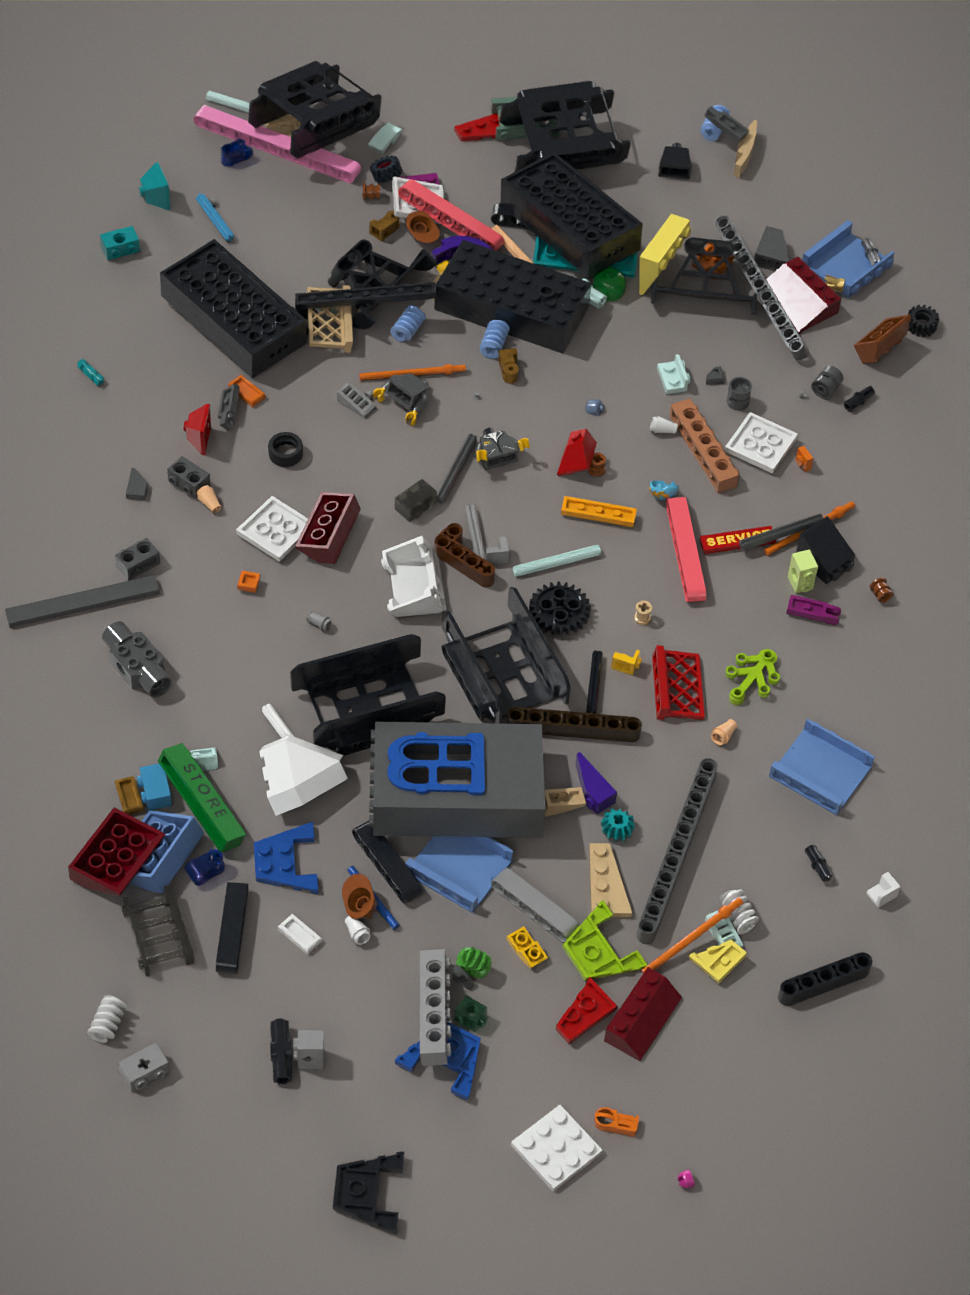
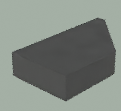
M131 468L126 498L145 500L148 484L135 468Z

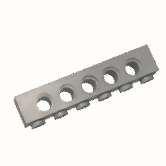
M445 949L420 951V1057L422 1066L447 1065L448 1056H451V1043H447V1038H451V1026L447 1025V1021H451V1010L447 1008V1004H451L450 991H447V987L451 986L450 974H447V970L451 969L450 957H446Z

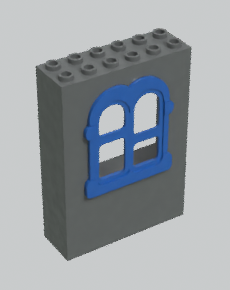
M375 722V730H371V742H375V744H371V756L375 757L370 758V770H374V772H370V784H374V786H370V798H374V800L369 801V813H373V815H369V827H373V835L543 838L545 789L542 724ZM403 753L439 754V759L412 760ZM447 754H471V759L469 761H451L447 759ZM409 768H428L429 782L426 784L409 783L403 778V772ZM437 769H471V783L439 784L437 782Z

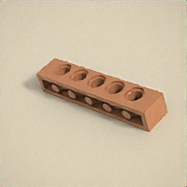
M690 398L671 404L669 417L673 423H677L679 433L716 492L720 493L737 487L740 477L739 472L733 467L730 457L723 451L721 443H718L713 430H710L707 426L706 419L700 415L697 405L693 404Z

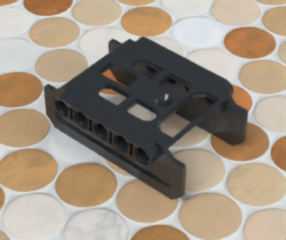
M313 61L262 83L258 88V97L249 103L248 123L258 128L285 115H292L302 123L299 129L291 133L290 154L299 159L373 126L380 117L382 96L380 94L372 96L339 72V65L330 66L327 63L321 64L318 61ZM339 75L360 89V91L350 92L339 86ZM335 94L346 96L335 102L328 98ZM319 101L326 104V106L319 109L309 107Z
M584 81L525 89L517 94L516 100L503 104L499 118L500 123L505 126L524 124L531 148L529 153L517 156L514 172L553 152L576 170L619 164L627 159L631 142L630 140L621 141L617 138L609 113L615 94L614 90H604L599 86L596 87L594 81ZM606 112L612 132L604 133L598 130L593 114ZM585 116L586 120H581L580 117ZM552 119L556 120L558 126L536 128L535 122ZM589 127L593 130L591 135L576 137L574 131L576 128ZM567 130L569 138L556 140L550 137V133Z
M510 587L508 592V607L513 615L512 621L464 637L451 612L444 610L442 613V629L448 643L441 646L442 653L479 719L488 717L495 724H502L503 716H506L508 710L512 707L528 708L555 697H560L566 705L569 703L571 687L568 676L515 587ZM506 627L511 632L508 641L476 652L472 651L467 642ZM510 645L518 646L525 658L514 662L507 648ZM494 653H499L500 656H499V657H494L493 654H494ZM476 657L483 658L491 671L484 673ZM530 665L537 678L536 681L532 683L526 682L518 669ZM517 678L527 696L513 700L504 681ZM489 679H496L502 690L499 695L496 694Z
M409 634L301 663L290 671L291 690L298 691L303 689L308 691L320 724L313 730V744L322 748L337 750L338 754L345 756L370 749L371 744H375V742H371V730H375V722L429 723L434 717L445 714V694L435 691L418 696L405 665L410 660L421 656V638L417 635ZM375 681H384L386 683L384 689L368 694L364 687V684ZM356 687L359 694L357 697L341 700L336 696L339 691ZM403 691L406 700L384 706L380 705L378 697ZM320 696L331 698L339 718L323 722L314 698ZM346 708H352V712H347Z

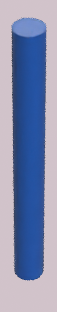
M354 866L347 869L350 875L360 874ZM374 893L377 900L376 909L390 927L396 930L400 926L399 923Z

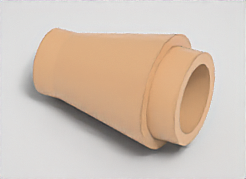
M205 485L197 491L198 500L209 508L212 513H216L221 509V505L212 487Z
M729 719L727 722L714 728L711 734L712 741L717 745L727 744L737 728V723Z

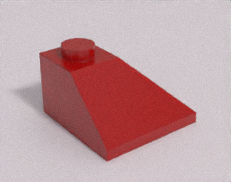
M205 404L191 412L188 421H184L183 430L187 434V440L201 455L206 454L212 428L210 404Z
M587 429L576 430L570 433L557 471L558 477L590 469L597 442Z

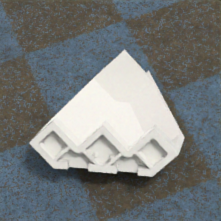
M291 735L264 745L259 751L260 758L264 759L266 765L262 768L264 781L268 783L270 790L266 791L267 798L276 816L304 805L348 779L344 767L340 763L343 755Z

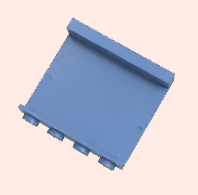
M849 220L806 251L802 259L824 282H826L824 277H827L826 274L838 279H845V285L849 286L845 287L844 292L840 293L847 298L857 294L872 279L879 277L886 268L889 269L893 265L895 253L892 251L884 256L878 252L881 260L872 266L869 258L865 256V250L861 245L862 240L851 233L853 223Z
M807 718L803 731L782 759L772 764L769 777L837 816L872 768L875 756Z
M433 836L416 859L409 858L405 865L418 882L473 913L493 888L491 881L513 862V850L507 845H502L495 841L492 837Z

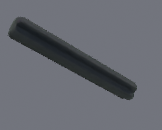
M595 650L592 653L586 713H597L602 651Z

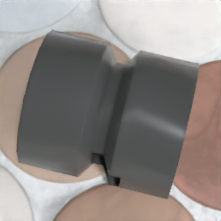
M826 366L812 382L811 388L813 392L820 398H830L843 382V374L834 366Z
M735 377L729 382L726 403L733 410L740 411L749 406L752 384L747 378Z

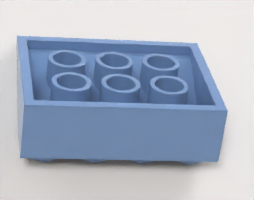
M149 810L142 822L165 833V837L130 883L146 891L163 894L205 832L194 816Z

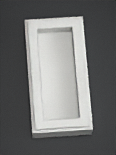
M293 914L278 926V931L307 955L322 942V938Z

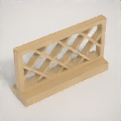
M343 285L342 289L307 287V292L350 289V286ZM351 306L334 307L339 311L336 315L329 311L332 307L319 308L322 311L318 314L312 309H308L309 347L341 348L343 352L350 353L353 344ZM327 314L331 319L326 322L321 316ZM318 320L322 326L317 328L313 325V322ZM333 321L340 325L336 330L329 325ZM327 328L332 333L326 336L322 330ZM318 334L323 340L313 341V337ZM335 335L340 339V342H333L330 338Z

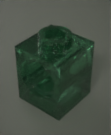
M466 995L455 1009L454 1020L471 1031L476 1032L488 1020L487 1007ZM474 1013L476 1016H469L468 1014Z

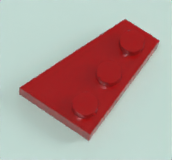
M492 114L454 126V131L461 141H474L489 137L495 139L496 127L500 126L498 114Z
M589 977L582 991L578 993L575 1001L557 1023L555 1030L570 1044L616 1011L617 1005Z

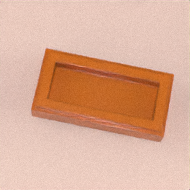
M242 375L228 383V387L233 384H237L240 387L239 397L252 408L266 398L264 392Z

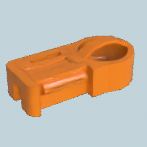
M602 1107L596 1111L594 1124L599 1130L632 1137L636 1135L639 1122L638 1115L634 1117L621 1113L618 1114V1110L608 1107ZM597 1117H605L613 1121L610 1124H602L598 1121Z

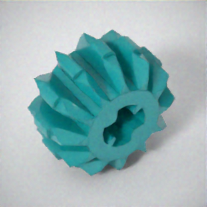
M612 808L610 813L605 812L601 820L602 832L607 834V839L613 837L616 842L620 838L624 842L626 837H631L632 831L635 829L634 818L629 815L628 810L622 812L621 808L618 811Z

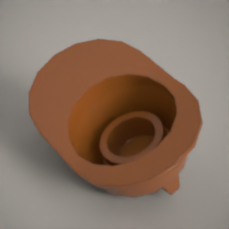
M413 211L407 216L406 225L414 239L422 243H432L439 238V228L427 213Z
M363 874L351 875L344 882L342 888L346 912L348 916L354 919H371L377 907V900L371 883Z

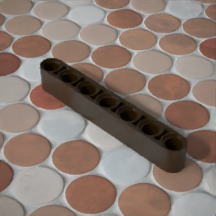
M525 707L510 708L507 712L506 724H542V735L621 742L638 741L642 728V722L636 717Z

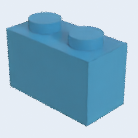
M160 764L139 767L140 775L137 776L139 788L143 787L144 792H141L142 803H147L148 811L172 806L166 773Z

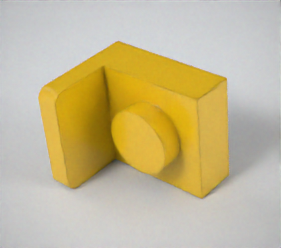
M636 650L634 657L615 652L612 657L611 669L633 676L635 669H639L642 658H639L640 650Z

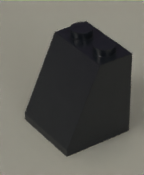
M828 516L800 534L796 553L810 549L818 565L816 576L826 585L832 580L836 581L845 571L849 572L853 568L855 553Z

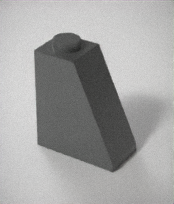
M766 226L754 258L758 267L776 271L789 261L783 230Z

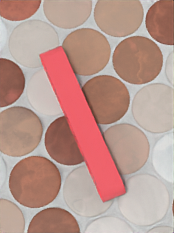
M410 179L399 188L398 195L402 200L419 211L427 213L432 219L457 235L477 238L495 251H498L504 245L502 235L415 180Z
M686 497L667 498V515L686 602L706 601V588Z

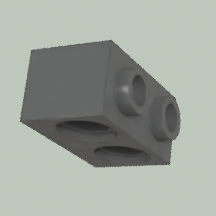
M183 456L167 469L168 481L195 499L198 497L197 491L205 485L211 486L210 474Z
M148 538L137 541L134 545L115 554L116 566L128 581L160 564L159 551Z

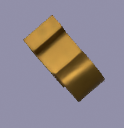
M389 211L379 221L373 219L369 222V234L382 242L399 229L400 217L394 216V211Z
M516 348L499 350L498 362L503 380L509 384H513L518 380L519 367L516 365L518 355Z

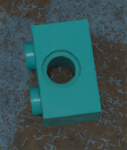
M133 226L100 234L101 248L107 260L140 252L139 238Z

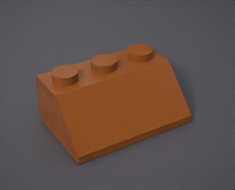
M910 314L886 318L853 345L862 363H876L880 360V356L891 351L892 346L902 342V338L908 333L911 320Z

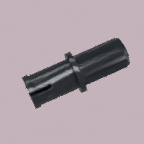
M869 386L860 392H855L853 397L844 402V408L847 411H852L855 407L863 405L866 399L875 394V390L872 386Z
M815 845L808 846L804 852L811 861V867L817 871L823 882L831 880L832 874L826 865V859L820 855Z

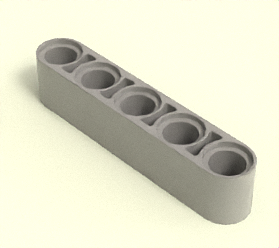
M504 868L491 881V886L498 894L559 941L565 943L579 927L578 922L511 869Z

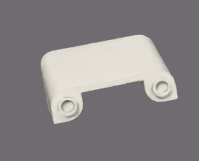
M423 536L382 551L383 559H381L383 568L391 574L394 598L390 599L389 604H387L391 615L402 617L439 614L446 610L439 558Z

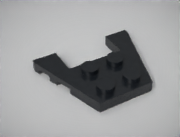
M396 1152L395 1155L391 1156L382 1155L378 1156L377 1159L368 1161L359 1160L337 1165L333 1210L389 1233L397 1234L399 1212L377 1211L376 1203L379 1173H403L404 1152Z

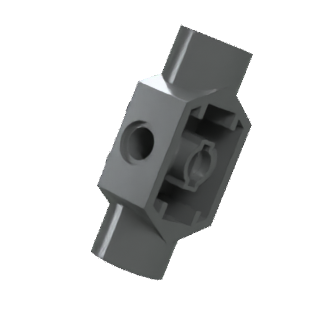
M122 621L112 623L105 629L102 639L110 648L111 664L132 689L144 688L150 697L153 698L167 692L172 685V679L165 672L163 656L142 632L132 633Z

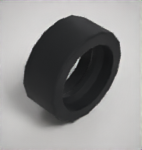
M281 432L274 435L268 444L270 460L282 467L297 464L303 456L302 440L298 435L291 432ZM284 444L292 445L296 448L295 452L291 454H280L275 449Z

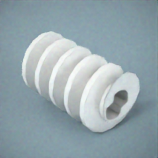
M742 889L729 890L719 897L722 906H727L738 897L742 899L744 904L734 910L730 916V921L733 922V926L737 929L739 935L750 932L759 921V917L754 916L755 910L750 909L752 907L751 903H746L748 898L743 896L744 891Z
M103 996L94 1020L90 1025L91 1027L87 1032L88 1035L100 1043L108 1042L107 1039H114L115 1034L113 1032L118 1030L117 1025L121 1023L120 1018L124 1016L123 1011L127 1009V1005L114 996Z

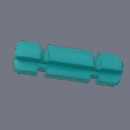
M85 359L77 362V367L97 386L105 382L104 377L98 374L99 372L88 364Z

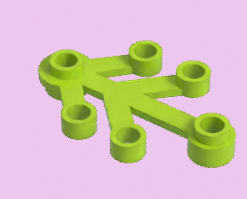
M763 649L758 655L751 656L739 653L736 655L735 660L738 666H744L747 663H757V665L746 668H736L735 666H728L726 668L725 675L729 679L748 675L738 688L730 691L729 701L733 705H741L744 702L745 692L755 679L758 685V695L763 698L769 696L770 687L766 685L762 673L765 667L769 674L768 682L772 685L779 683L780 674L775 671L774 667L777 655L773 650Z

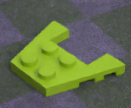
M604 900L597 905L562 946L584 981H587L589 977L597 979L638 971L647 966L638 950L619 959L598 929V925L613 917V913Z

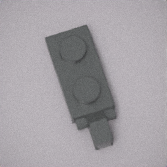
M710 106L704 115L711 123L738 143L749 133V129L725 111L720 112Z
M233 384L223 390L221 395L218 418L220 419V426L227 431L233 428V418L237 411L236 407L240 388L237 384Z

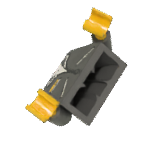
M411 373L393 375L382 385V389L376 388L373 391L374 398L377 397L380 403L384 401V393H386L409 411L413 410L406 414V422L412 419L411 426H414L416 424V415L420 414L427 404L429 383L425 379L420 380Z
M486 428L483 431L484 436L480 437V443L476 446L474 458L477 459V462L483 460L485 470L518 462L519 450L524 451V448H531L529 439L522 438L516 440L508 436L505 431L494 433L492 428Z

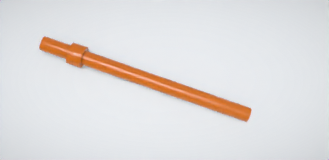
M444 364V366L359 373L360 380L390 378L393 375L409 373L415 376L442 373L451 375L454 372H465L466 365L451 366V364Z
M851 501L842 507L838 506L831 513L823 516V518L828 516L831 520L839 519L846 512L855 508V503ZM805 530L791 534L764 549V553L768 556L799 539L800 534Z
M738 897L727 906H722L718 909V913L641 970L642 973L645 972L647 967L655 971L722 919L726 920L732 915L734 910L744 904L742 899Z

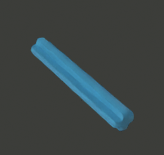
M199 193L196 201L223 238L231 242L234 234L207 197Z

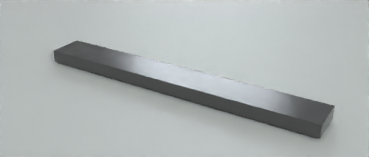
M152 575L6 608L5 612L9 627H14L159 594V588L155 576Z

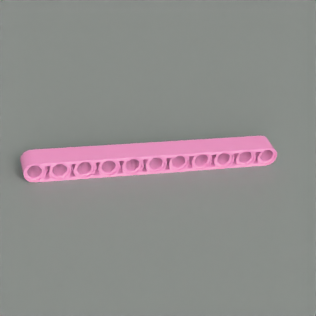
M202 106L193 118L194 123L203 129L348 183H352L362 170L358 162L322 148L297 159L290 154L291 137L262 126L255 128L244 119L209 106Z

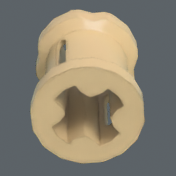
M642 600L636 604L635 610L637 612L634 615V620L639 625H647L651 621L652 605L650 602Z

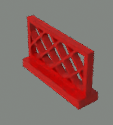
M657 645L652 654L656 719L664 720L666 716L703 720L705 713L699 654L664 650V646ZM667 657H673L677 662L672 665L667 661ZM692 659L695 665L691 667L684 660ZM681 664L687 671L682 674L676 667ZM672 671L678 678L672 680L668 673ZM689 673L696 678L693 683L686 677ZM682 680L688 687L683 689L677 683ZM671 687H674L679 692L676 697L669 692ZM690 689L694 690L697 693V697L693 698L687 691ZM681 696H684L689 701V703L687 705H684L678 699ZM675 703L681 710H671L670 705ZM693 704L699 710V713L692 712L689 707Z

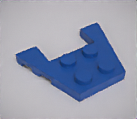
M313 822L254 842L257 882L280 887L285 885L293 887L294 890L301 891V889H304L313 894H318L317 874H295L293 843L314 842Z
M447 1021V1025L451 1026V1038H447V1043H451V1056H448V1064L443 1066L459 1073L458 1078L451 1087V1093L468 1101L481 1038ZM420 1041L411 1045L403 1055L396 1057L395 1064L412 1072L421 1058Z

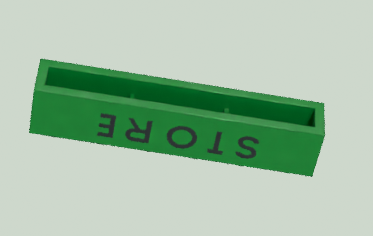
M183 743L163 749L157 762L219 852L223 853L239 847L246 836L243 827L234 818L233 813L225 805L222 797L218 795L212 786L211 781L207 779L201 767L193 759L190 751Z

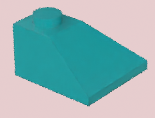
M156 162L140 178L138 191L140 196L144 197L146 203L165 210H171L169 184L159 162Z

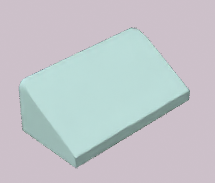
M215 747L190 751L191 756L201 767L202 771L218 769Z

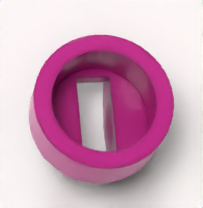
M689 1169L678 1175L677 1181L680 1182L679 1185L681 1187L690 1188L695 1186Z

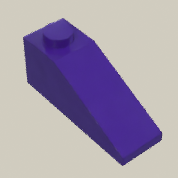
M581 752L577 753L576 768L586 806L596 814H599L616 803L617 791Z

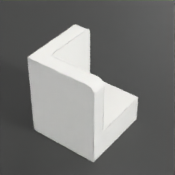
M886 872L881 876L878 885L867 890V895L879 908L898 896L900 885L889 872Z

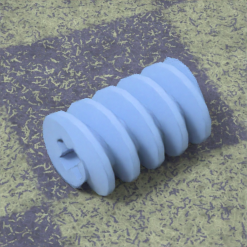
M722 105L713 106L717 111H725L730 115L726 107ZM705 118L700 129L702 136L709 141L717 140L722 132L721 129L707 118Z
M408 305L390 330L393 338L400 342L411 340L412 336L415 335V332L426 319L423 311L415 305Z
M501 320L489 322L480 344V352L483 356L491 359L498 358L499 350H502L510 330L506 322Z

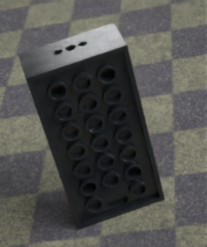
M555 152L501 179L500 205L587 278L641 250L643 223Z
M215 239L160 272L161 296L251 378H254L306 344L307 320Z
M462 240L436 283L434 310L486 328L492 320L504 321L510 327L509 336L563 354L589 308L591 283Z

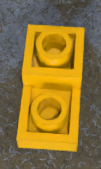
M525 926L506 937L511 947L530 969L548 959L538 941L534 942Z

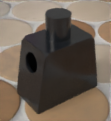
M677 142L673 143L672 147L666 146L660 160L658 176L690 179L691 160L689 149L682 148V145Z

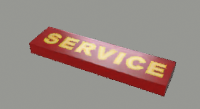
M772 526L700 536L699 540L704 554L741 549L739 546L740 540L771 530ZM776 540L758 546L775 544Z

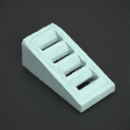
M718 910L708 914L705 922L718 913ZM729 917L726 920L722 919L709 929L718 945L734 940L738 946L743 947V943ZM727 933L730 934V935H728V936L722 938L723 935H725V934H727Z

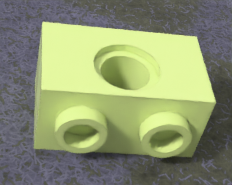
M810 549L793 553L787 577L796 594L808 592L814 588L818 565Z

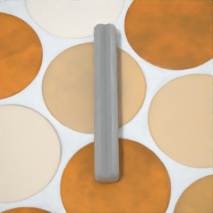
M474 504L467 505L466 515L474 553L486 560L476 506Z

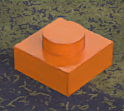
M805 446L799 447L795 457L798 466H801L804 472H807L812 468L813 457Z
M242 570L237 590L256 593L260 582V574Z

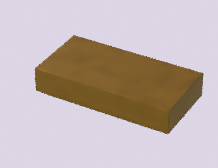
M134 776L115 780V787L123 812L128 815L144 812Z

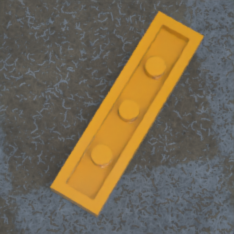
M564 496L561 515L634 527L637 512L636 508Z

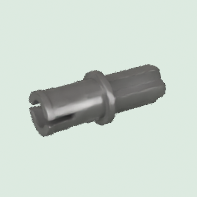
M865 238L867 244L862 240L861 245L865 250V256L869 258L872 266H874L881 260L878 255V249L874 247L870 238Z

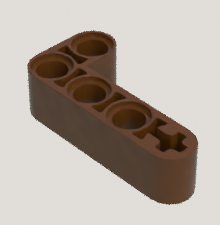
M449 524L436 536L434 541V550L438 558L480 586L491 587L495 581L494 565L462 545L463 528L460 524Z

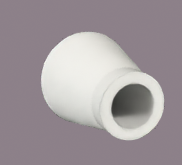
M660 416L652 417L650 431H654V433H676L677 423H673Z
M350 916L345 919V924L354 943L363 945L369 941L371 934L367 926Z

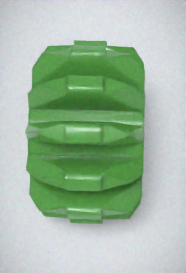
M474 947L461 949L456 958V965L473 978L483 979L491 969L492 958L486 952H482Z

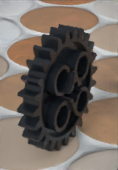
M560 581L557 582L556 586L552 582H550V587L544 584L543 590L537 588V593H533L532 599H530L529 610L536 623H538L539 628L545 627V633L552 630V635L555 632H559L560 636H562V632H566L569 635L570 630L576 633L577 627L582 629L583 624H587V618L590 617L591 605H589V599H586V593L581 594V588L574 590V584L568 587V583L565 582L564 586H562Z

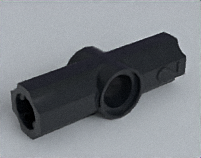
M280 1018L271 1021L270 1025L272 1040L270 1042L271 1062H273V1082L279 1085L292 1081V1045L289 1037V1021Z

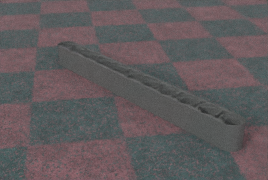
M722 215L718 217L715 222L717 229L724 241H729L734 245V258L753 290L757 293L760 302L795 359H804L808 355L807 347L728 216Z
M705 758L700 762L639 921L637 939L643 944L652 943L656 937L715 781L718 765L711 758Z

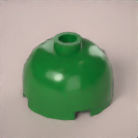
M607 267L596 273L591 283L594 289L607 296L606 301L608 302L620 299L626 290L624 275L620 270L612 267Z

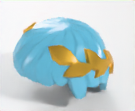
M655 480L650 482L649 487L650 493L658 500L672 498L677 495L679 485H675L674 481L670 485L664 481Z

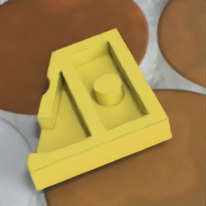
M729 940L719 946L709 947L707 951L698 954L692 953L689 955V959L717 983H720L747 956V952L735 942Z

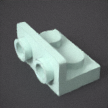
M679 354L675 355V361L657 364V370L666 395L687 391L688 384H690L689 373H686L685 362L681 360Z

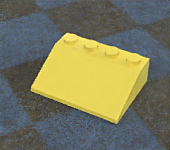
M671 214L640 255V295H643L661 271L666 269L669 260L674 258L677 249H680L685 238L690 236V220Z

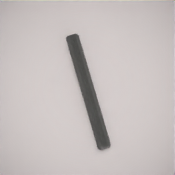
M468 434L435 496L437 502H445L477 441L476 435Z
M819 513L739 541V546L741 550H747L806 530L822 520L823 516Z

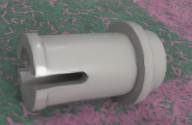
M313 610L309 611L307 615L310 618L306 617L307 622L318 626L322 631L330 628L332 621L329 620L328 616L323 617Z

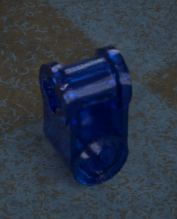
M241 138L225 144L221 147V164L231 167L248 160L253 155V149L248 147Z
M209 850L185 865V871L196 886L204 884L224 871L225 864L220 850Z

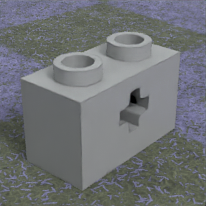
M298 1030V1038L293 1039L294 1061H298V1069H324V1030Z
M156 1043L118 1062L119 1073L131 1092L143 1089L148 1083L155 1079H162L169 1073L168 1061Z

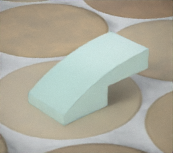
M388 122L375 134L368 144L369 147L384 154L390 143H395L402 129Z

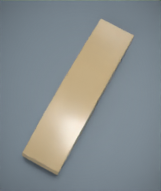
M757 120L751 123L747 128L749 133L738 143L733 175L737 178L741 177L752 157L757 133Z
M582 787L545 790V817L571 811L586 805Z

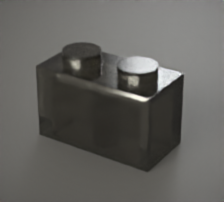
M421 479L395 497V510L411 522L415 518H419L423 512L436 505L437 491Z

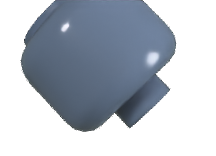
M590 399L586 403L585 410L588 414L598 416L601 412H604L605 407L601 400Z

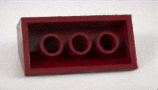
M321 492L295 548L318 563L335 564L361 510L355 494Z
M647 967L606 1028L604 1042L641 1061L681 1001L682 996L664 975Z

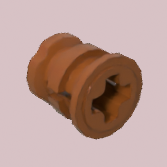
M364 183L363 200L366 198L380 200V184H377V186H373V184L366 186V183Z
M596 452L593 455L590 469L588 470L591 476L600 477L606 472V457L602 453Z
M878 578L870 584L869 588L871 591H874L873 593L879 602H886L893 597V592L889 590L890 587L885 578Z

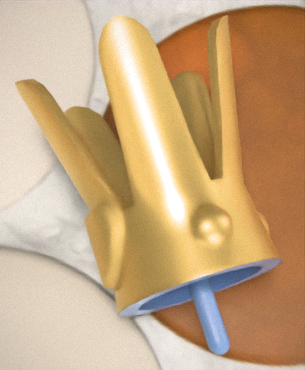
M827 274V277H824L825 283L835 292H844V288L849 286L845 285V279H838Z

